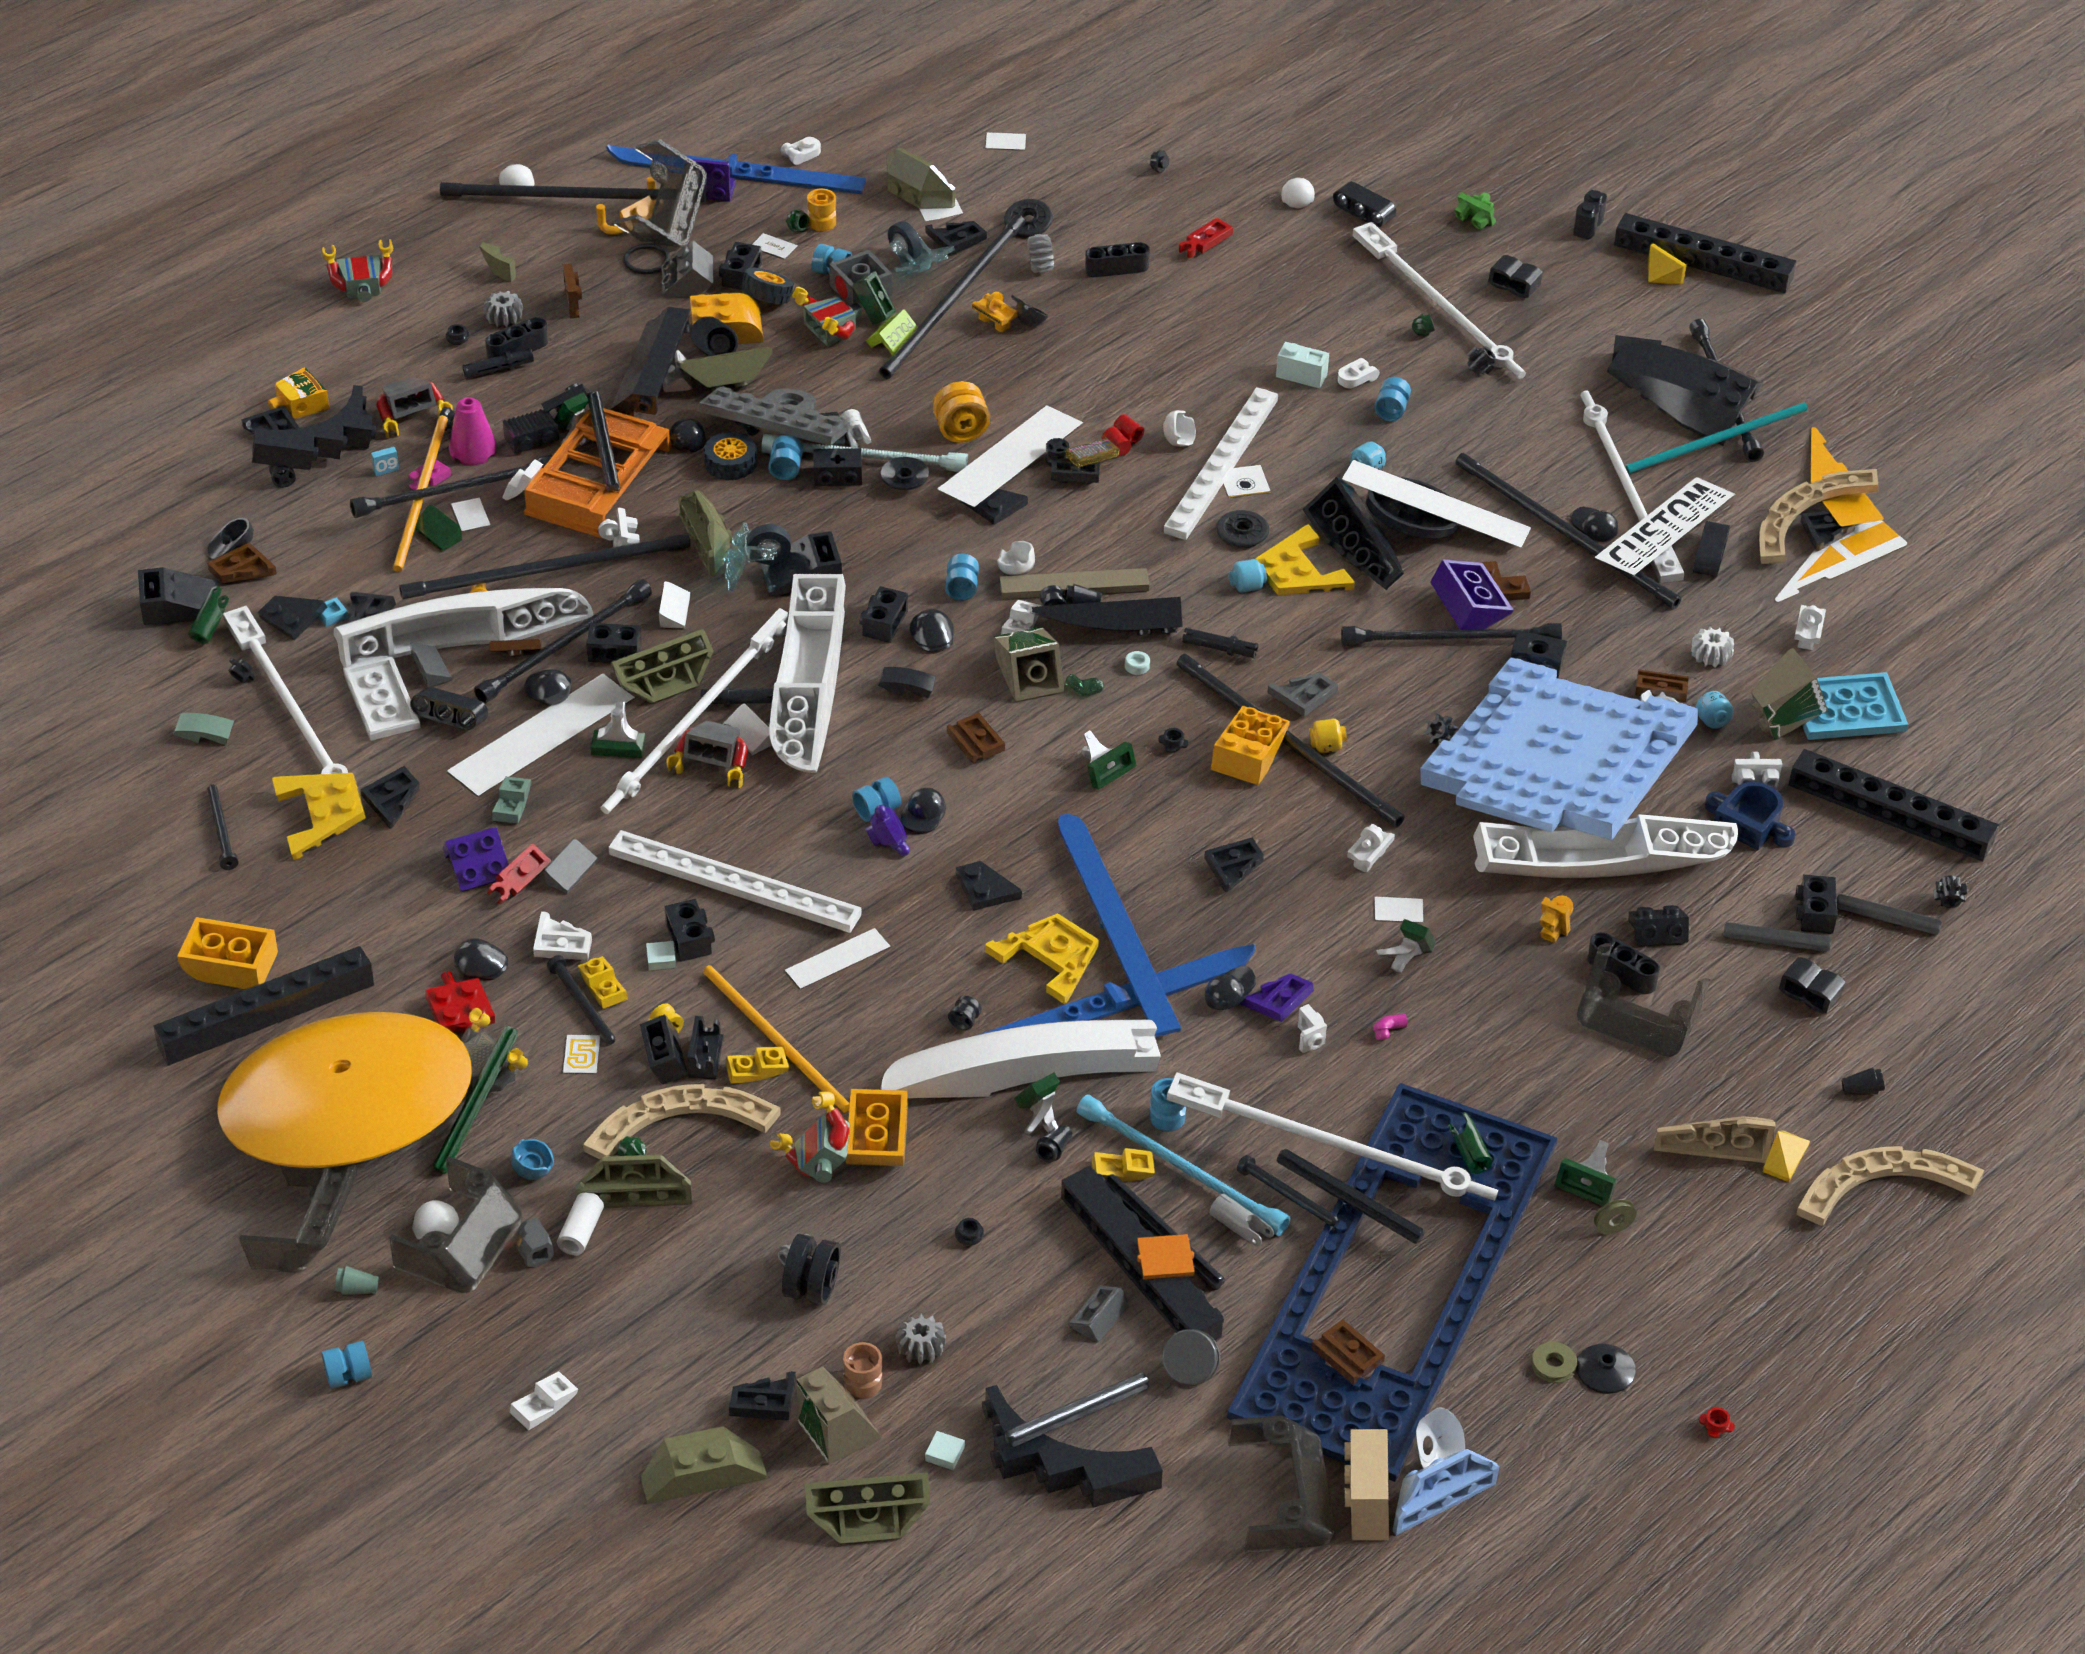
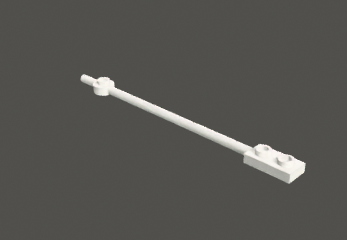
M1370 222L1353 229V237L1377 259L1387 257L1478 342L1488 347L1496 356L1494 360L1496 367H1507L1519 379L1525 377L1526 372L1513 361V350L1507 346H1497L1437 292L1396 254L1397 244L1375 224Z
M1583 391L1581 398L1586 406L1583 421L1588 426L1596 428L1638 519L1641 521L1648 515L1606 429L1605 424L1608 412L1604 407L1594 403L1589 391ZM1672 546L1650 562L1659 583L1683 580L1684 571Z
M244 606L224 613V622L241 650L244 651L251 648L324 768L321 774L348 773L345 766L333 764L261 646L266 643L265 635L248 607Z
M779 608L751 638L750 647L633 772L629 771L624 774L617 785L616 791L600 807L603 813L609 814L623 798L634 797L640 790V779L753 657L758 659L764 652H769L774 641L778 637H782L787 631L788 612Z
M1176 1073L1167 1094V1100L1219 1118L1223 1110L1440 1182L1442 1190L1450 1196L1458 1197L1470 1192L1495 1201L1498 1193L1497 1189L1471 1181L1468 1172L1460 1167H1449L1443 1172L1229 1100L1230 1090L1180 1073Z

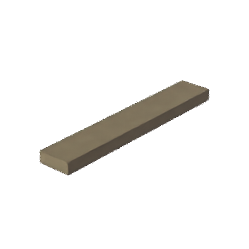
M1147 568L1000 576L1002 599L1040 597L1041 590L1050 585L1061 587L1065 595L1066 586H1072L1073 583L1101 592V594L1149 591L1150 587Z

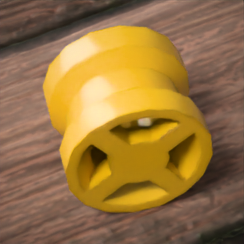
M661 1004L651 1012L649 1020L665 1014L677 1032L681 1031L684 1020L679 1014H675V1010L670 1004Z

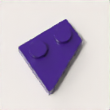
M1290 973L1276 981L1260 985L1261 991L1247 995L1240 1004L1282 1022L1314 991L1313 983Z

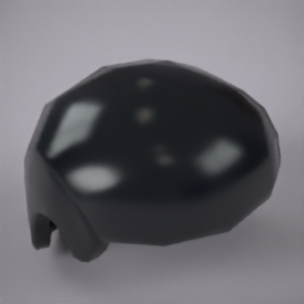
M680 419L669 429L670 443L678 450L686 447L690 452H696L702 449L707 442L704 428L697 420Z

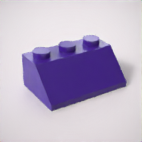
M1442 559L1430 581L1437 595L1446 606L1447 611L1462 630L1478 629L1479 631V629H1486L1511 615L1514 611L1483 563Z

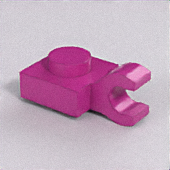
M435 460L428 484L435 486L450 477L451 468ZM424 464L409 474V478L414 480L409 485L413 490L417 489Z

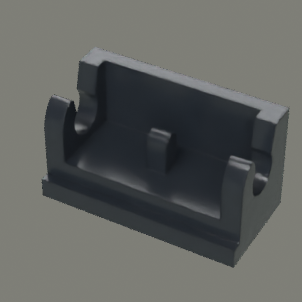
M695 1016L687 1057L689 1078L717 1079L724 1034H721L720 1022L715 1019L713 1027L708 1028L704 1025L703 1016Z

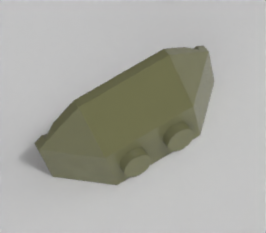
M900 147L886 155L888 192L920 209L955 207V187L952 184H948L945 177L932 164Z
M762 347L676 361L680 369L699 383L714 390L720 385L724 386L733 383L734 387L748 385L747 381L754 380L773 352L770 347Z
M697 490L678 497L679 516L709 575L713 576L730 555V544L733 543L730 529L725 528L722 514H718L714 505Z
M704 629L613 661L611 665L621 687L653 704L698 687L713 654V649Z
M662 1155L602 1157L575 1185L576 1197L580 1193H594L602 1200L604 1207L692 1204L691 1181Z
M724 1426L663 1439L641 1475L647 1504L767 1479L760 1451Z
M928 1472L804 1484L807 1516L840 1544L902 1538L930 1505Z

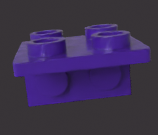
M686 158V189H706V199L731 200L735 188V179L730 178V164L728 162Z
M497 827L447 840L443 846L445 858H450L460 891L462 892L498 882L495 878L509 865Z

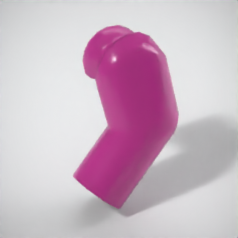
M1406 1014L1382 1017L1373 1025L1375 1038L1377 1040L1388 1039L1390 1037V1029L1407 1027Z

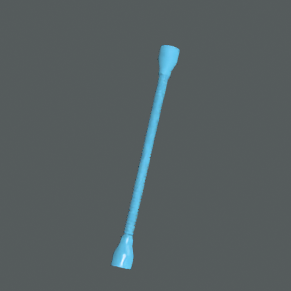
M1085 1095L1079 1102L1077 1114L1088 1121L1100 1122L1105 1126L1112 1127V1129H1115L1147 1150L1152 1151L1153 1154L1158 1155V1157L1176 1166V1168L1196 1178V1180H1199V1182H1202L1214 1191L1226 1194L1270 1225L1275 1235L1280 1236L1287 1229L1290 1223L1289 1215L1279 1209L1257 1204L1220 1180L1218 1181L1212 1175H1209L1197 1166L1189 1163V1161L1177 1156L1174 1152H1171L1114 1117L1099 1100L1091 1095Z

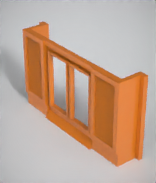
M589 408L576 424V428L544 468L540 469L524 489L526 502L524 515L602 538L598 532L600 523L606 520V514L656 449L669 452L672 448L669 429L657 426L653 422L603 408L611 446L633 452L623 465L615 463L620 489L609 492L605 484L559 471V468L567 458L602 467L600 458L574 451L583 438L596 441Z

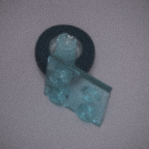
M899 221L888 229L889 244L902 264L895 268L897 273L906 271L907 274H910L917 270L919 272L931 268L930 263L934 261L938 263L947 259V254L955 250L954 246L930 250L916 230L905 221Z
M743 522L740 530L735 531L732 541L733 545L731 549L728 548L724 556V563H727L725 579L728 580V589L734 591L747 563L757 562L764 565H773L782 562L788 557L791 551V538L783 527L775 524H764L753 530H748V523Z

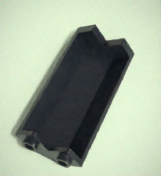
M667 307L659 316L647 321L611 407L612 411L636 417L635 412L657 414V397L683 333L690 334L691 309Z

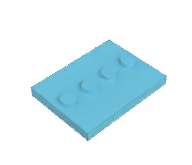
M1887 672L1817 678L1828 711L1802 725L1808 740L1907 732L1908 722Z

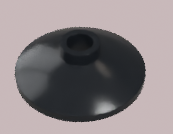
M912 457L891 459L881 469L883 482L889 487L898 490L916 489L925 484L929 477V470L926 464Z
M1595 1344L1587 1347L1579 1354L1576 1372L1579 1379L1588 1388L1600 1393L1612 1394L1621 1392L1631 1385L1635 1377L1636 1368L1633 1359L1623 1349L1610 1344Z

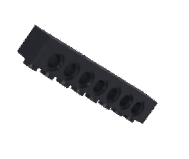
M1628 213L1623 215L1616 227L1614 246L1649 255L1650 245L1654 243L1686 264V266L1781 293L1787 292L1794 278L1797 260Z
M1803 749L1792 766L1789 786L1983 862L1995 842L1999 827L1997 823L1807 749Z

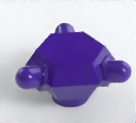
M883 805L876 806L875 813L870 819L871 825L866 828L870 840L874 846L882 844L885 847H892L901 856H907L910 852L909 846L905 843L907 835L895 811Z

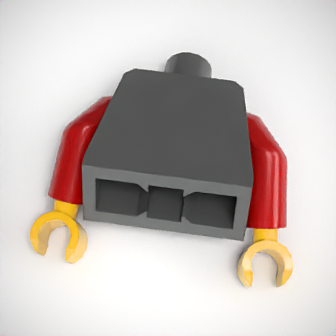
M409 377L383 386V394L379 396L376 403L381 420L385 422L383 425L384 432L388 439V432L392 430L396 431L397 436H399L398 424L392 420L393 418L397 419L438 405V417L444 407L453 410L451 403L443 402L444 397L433 382L415 377Z
M705 721L695 728L685 730L674 750L676 754H672L666 759L668 771L670 772L671 768L676 765V773L681 774L684 770L682 757L727 768L732 766L733 769L728 772V786L730 787V782L733 779L739 780L738 788H741L743 785V773L741 770L745 766L748 748L743 738L739 737L740 729L729 724L723 725Z

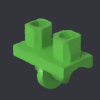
M1461 192L1458 195L1459 204L1454 210L1455 217L1463 221L1469 215L1473 216L1471 219L1472 225L1480 230L1487 224L1493 226L1496 219L1493 217L1494 204L1489 202L1490 195L1483 192L1480 196L1473 195L1471 197Z

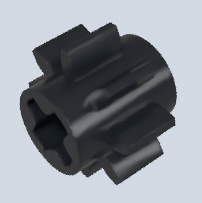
M1475 346L1468 353L1470 357L1468 358L1467 365L1475 374L1486 373L1488 375L1495 368L1494 360L1496 356L1488 347L1477 348Z
M1436 714L1434 720L1426 721L1428 727L1424 734L1431 736L1430 743L1437 744L1439 741V744H1441L1443 740H1451L1455 730L1458 729V727L1450 724L1453 719L1452 717L1446 716L1443 719L1442 715Z
M1948 875L1941 878L1940 882H1935L1936 889L1933 890L1934 900H1940L1942 907L1956 908L1961 902H1966L1965 895L1968 894L1967 884H1961L1960 877Z

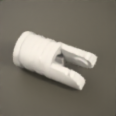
M850 409L841 414L840 418L849 422V428L845 434L851 448H858L856 440L863 439L866 444L872 442L857 410Z

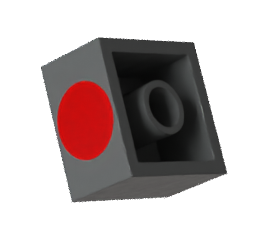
M870 250L831 263L830 286L849 306L858 303L860 307H863L852 285L875 271L890 297L892 296V273Z

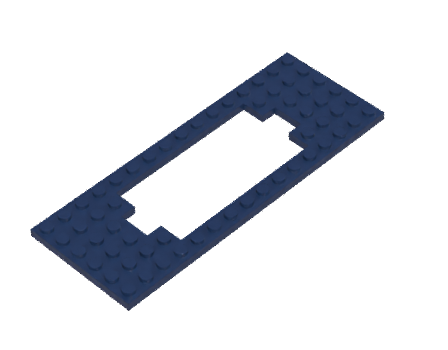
M1399 1083L1367 1146L1443 1172L1449 1167H1460L1468 1172L1471 1181L1498 1190L1495 1201L1470 1192L1460 1196L1459 1204L1490 1215L1412 1375L1379 1365L1375 1368L1370 1380L1360 1377L1357 1383L1353 1385L1337 1370L1328 1366V1363L1311 1349L1314 1339L1303 1336L1365 1214L1338 1199L1332 1211V1214L1336 1215L1340 1221L1338 1226L1331 1227L1327 1223L1325 1224L1227 1412V1419L1351 1465V1461H1345V1442H1351V1429H1387L1388 1480L1396 1482L1416 1440L1418 1423L1429 1413L1557 1146L1558 1138ZM1464 1112L1472 1118L1492 1159L1491 1167L1480 1174L1470 1173L1448 1126L1450 1123L1459 1134L1462 1133L1467 1123L1463 1116ZM1361 1156L1347 1184L1373 1199L1384 1177L1417 1188L1422 1176Z

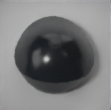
M935 609L921 611L910 622L911 635L923 650L936 652L945 650L953 644L954 626L950 618L942 611Z
M556 669L538 671L526 679L524 690L528 696L538 702L547 705L559 704L565 701L570 694L571 678Z
M471 938L463 941L456 947L454 951V964L462 975L482 980H492L501 976L506 970L508 957L499 947L479 938Z

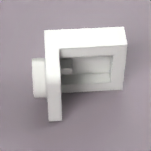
M1309 1004L1299 1008L1298 1028L1302 1031L1299 1050L1302 1053H1306L1312 1049H1318L1325 1044L1327 1025L1324 1023L1322 1016L1315 1012Z

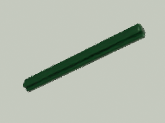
M505 1026L498 1037L433 1163L434 1170L446 1174L449 1171L508 1053L518 1037L515 1028Z

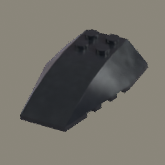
M1634 339L1626 340L1607 369L1609 374L1628 388H1635L1639 391L1643 399L1646 401L1650 399L1658 405V410L1665 415L1669 413L1673 416L1677 424L1703 437L1734 427L1738 416L1748 400H1753L1763 385V381L1722 362L1677 348ZM1727 440L1718 442V444L1724 446Z

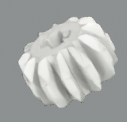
M1711 627L1708 630L1700 629L1699 633L1695 634L1692 639V656L1696 657V662H1704L1705 667L1712 665L1716 668L1718 664L1725 666L1726 662L1730 661L1733 656L1734 639L1729 637V632H1721L1720 628L1717 630H1713Z

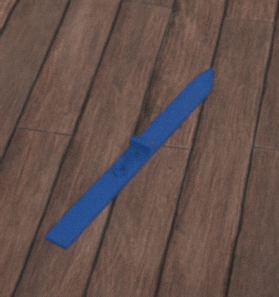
M611 145L606 146L608 153L616 160L633 166L685 172V160L690 158L728 162L730 164V178L828 189L862 194L866 184V178L776 167L768 164L737 162V154H731L724 160Z
M1071 814L1060 815L1058 820L1060 835L1099 916L1100 929H1105L1146 1019L1152 1020L1157 1027L1155 1037L1180 1032L1181 1026L1085 823L1079 817Z
M1250 944L1220 951L1156 973L1166 996L1209 982L1216 976L1224 975L1234 968L1245 966L1254 954L1256 946ZM1109 982L1104 984V992L981 1034L1046 1023L1098 1020L1139 1006L1140 1004L1130 983L1117 986Z

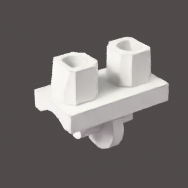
M623 508L617 509V519L615 521L606 519L598 527L599 535L602 538L613 540V547L639 543L640 540L639 534H635L637 518L626 517L625 509Z
M1801 605L1794 638L1799 640V648L1813 650L1814 643L1819 644L1826 609H1819L1815 605L1808 607Z
M1752 752L1750 759H1735L1734 771L1731 776L1732 783L1741 785L1747 782H1760L1776 789L1780 778L1782 761L1781 759H1760L1759 752Z
M1371 824L1370 827L1363 829L1361 837L1348 850L1347 857L1354 860L1355 868L1368 872L1375 861L1385 853V850L1394 841L1395 834L1383 832L1380 827Z

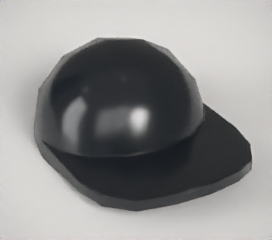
M1014 295L1011 296L1012 300L1017 302L1015 310H1017L1018 319L1024 325L1036 327L1042 325L1048 318V315L1043 311L1026 304Z
M712 316L702 317L691 328L693 343L709 356L736 352L738 348L736 333L717 318Z
M1584 506L1573 511L1571 517L1572 525L1591 539L1606 541L1617 536L1619 531L1618 521L1613 514Z
M243 517L236 518L225 524L209 542V557L214 560L231 550L251 542L254 529L250 521Z
M920 788L913 792L901 814L900 821L903 827L918 833H929L935 830L946 811L943 796L933 788Z
M1240 966L1226 972L1224 975H1218L1211 979L1204 990L1207 1005L1215 1010H1227L1240 1004L1256 985V976L1253 970L1247 966Z

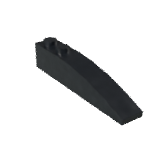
M1337 476L1302 509L1326 544L1335 549L1385 590L1404 574L1391 545L1354 488Z
M1181 597L1029 608L1031 614L1056 622L1099 630L1137 631V635H1150L1153 629H1162V634L1177 633V628L1183 627Z

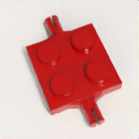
M447 971V974L446 972L441 974L443 986L425 989V997L436 1023L444 1026L451 1032L465 1033L467 1027L472 1026L473 1023L469 1019V1014L474 1008H479L482 1010V1014L485 1013L490 1017L489 1024L495 1023V1014L479 978L455 982L452 972Z

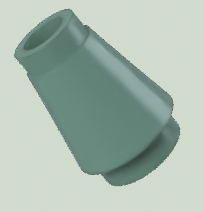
M348 1266L345 1269L338 1268L334 1291L341 1292V1295L376 1294L379 1276H373Z

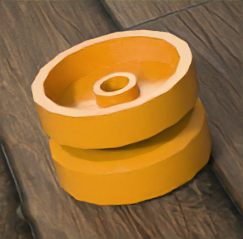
M953 382L944 386L935 395L932 410L940 431L946 439L957 443L970 442L979 438L987 430L990 424V413L979 387L970 382Z

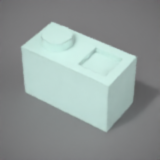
M1285 342L1277 357L1276 377L1320 388L1327 377L1329 353Z

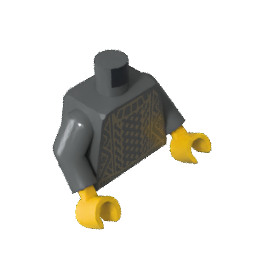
M474 1008L470 1012L469 1019L473 1024L467 1027L461 1038L471 1060L472 1075L468 1087L469 1092H471L496 1043L484 1030L479 1031L480 1028L487 1027L490 1023V1017L485 1013L482 1014V1010L479 1008ZM514 1048L508 1053L489 1092L503 1090L508 1083L515 1081L516 1069L521 1070L527 1067L528 1060L523 1056L521 1050Z

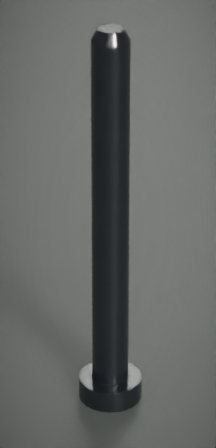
M210 784L207 792L222 853L219 857L220 867L224 870H232L239 864L238 857L231 849L218 788L216 785Z
M561 955L552 957L547 962L548 970L552 974L558 975L603 1040L609 1045L614 1044V1034L565 968L567 965L566 960Z
M1250 1155L1243 1156L1238 1162L1237 1171L1242 1175H1252L1331 1227L1338 1226L1340 1221L1336 1215L1257 1166L1255 1159Z

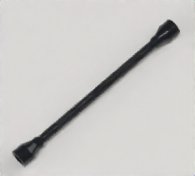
M1704 319L1692 321L1689 325L1692 337L1702 346L1707 358L1718 361L1710 343V329ZM1740 413L1736 420L1737 426L1746 423L1742 413ZM1750 431L1741 434L1743 441L1742 450L1746 459L1749 462H1756L1762 459L1764 450L1760 442L1753 437Z
M553 455L537 459L538 462L543 464L541 468H544ZM531 463L519 468L516 467L382 498L358 497L350 499V510L354 518L367 516L383 506L511 479L519 469L525 472Z
M639 579L630 585L626 593L620 596V599L510 669V671L494 679L484 680L474 687L477 699L484 704L497 697L501 689L507 686V683L589 631L590 623H601L625 606L642 602L652 595L650 585L644 579Z
M1547 623L1539 627L1519 630L1562 640L1561 623ZM1342 626L1341 644L1342 646H1356L1364 642H1371L1373 639L1374 641H1385L1386 639L1440 640V638L1441 640L1443 638L1444 640L1459 638L1513 639V637L1515 639L1519 629H1479V631L1478 629H1463V631L1462 629L1460 631L1458 629L1447 631L1409 630V632L1408 630L1406 632L1405 630H1394L1393 632L1391 630L1390 632H1373L1356 626Z

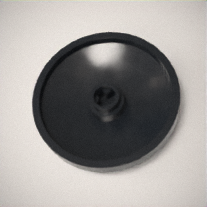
M1400 477L1407 481L1413 482L1415 484L1421 485L1428 489L1449 496L1442 490L1425 482L1411 478ZM1368 490L1366 504L1370 512L1382 523L1397 531L1422 538H1442L1453 534L1459 527V524Z

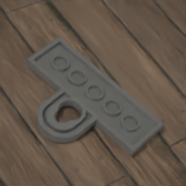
M720 387L699 402V412L829 446L842 437L849 428V422L842 420L838 416L820 415L818 411H815V397L797 389H776L764 398L759 399L749 393L739 394L732 392L729 388Z

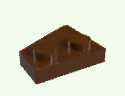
M250 542L207 563L208 570L221 583L277 574L276 566Z

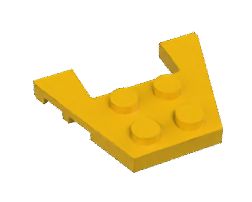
M1309 524L1255 558L1260 564L1264 565L1267 575L1266 581L1277 595L1306 594L1311 589H1323L1325 592H1330L1332 588L1345 587V591L1354 589L1355 582L1345 569L1321 575L1302 552L1304 549L1319 545V536Z
M353 773L280 776L272 778L278 801L305 794L313 828L287 836L293 860L301 858L303 856L302 852L307 849L322 845L321 841L334 833L339 835L366 818Z
M1057 913L1028 925L1027 930L1018 934L1013 932L1007 934L1006 939L996 943L994 940L985 944V952L1004 964L1019 950L1024 949L1060 973L1046 985V992L1063 1004H1066L1094 956L1099 940Z

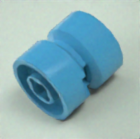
M820 243L812 257V271L823 275L829 273L830 275V264L853 256L852 252L840 248L835 250L832 246Z
M1398 377L1385 379L1375 401L1374 409L1376 414L1387 421L1400 419L1404 414L1411 395L1410 385Z
M781 435L773 441L768 469L775 478L791 480L799 473L803 445L798 438L791 435Z
M968 554L952 556L947 563L945 591L953 599L960 601L968 600L977 591L978 561Z
M887 776L871 783V786H863L852 793L854 807L859 816L866 822L870 821L878 805L890 807L893 810L901 806L899 790L895 783Z
M1173 1078L1160 1079L1151 1088L1149 1119L1155 1128L1162 1131L1177 1130L1185 1123L1186 1106L1167 1100V1094L1174 1080Z
M363 1340L347 1344L345 1350L342 1351L338 1347L321 1351L330 1389L345 1386L350 1379L360 1382L372 1378L371 1367Z

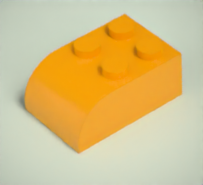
M743 293L690 296L692 326L698 319L712 316L732 328L737 335L738 344L763 342L760 308L753 297Z
M196 917L177 955L178 962L188 975L199 981L249 989L265 982L277 956L278 949L275 931Z
M851 1089L848 1120L850 1123L846 1164L904 1166L908 1114L907 1091Z

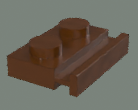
M572 263L562 264L564 290L570 319L580 318L578 300H582L581 286H579L578 272H573Z
M1638 669L1635 695L1641 696V694L1650 690L1652 696L1656 697L1661 692H1664L1666 696L1674 698L1677 702L1686 703L1689 676Z
M980 713L959 720L954 726H951V724L947 725V734L973 764L979 758L984 760L1005 751V742Z
M1344 1319L1324 1332L1321 1338L1312 1341L1311 1349L1353 1385L1357 1383L1360 1377H1365L1381 1365L1385 1359V1354Z

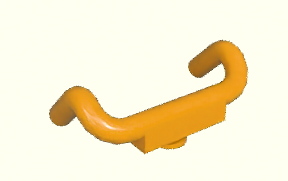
M655 177L647 178V189H656ZM647 196L619 212L621 224L618 226L607 224L605 205L598 204L596 205L598 226L601 231L609 235L625 233L659 214L664 207L663 201L651 200L650 196Z

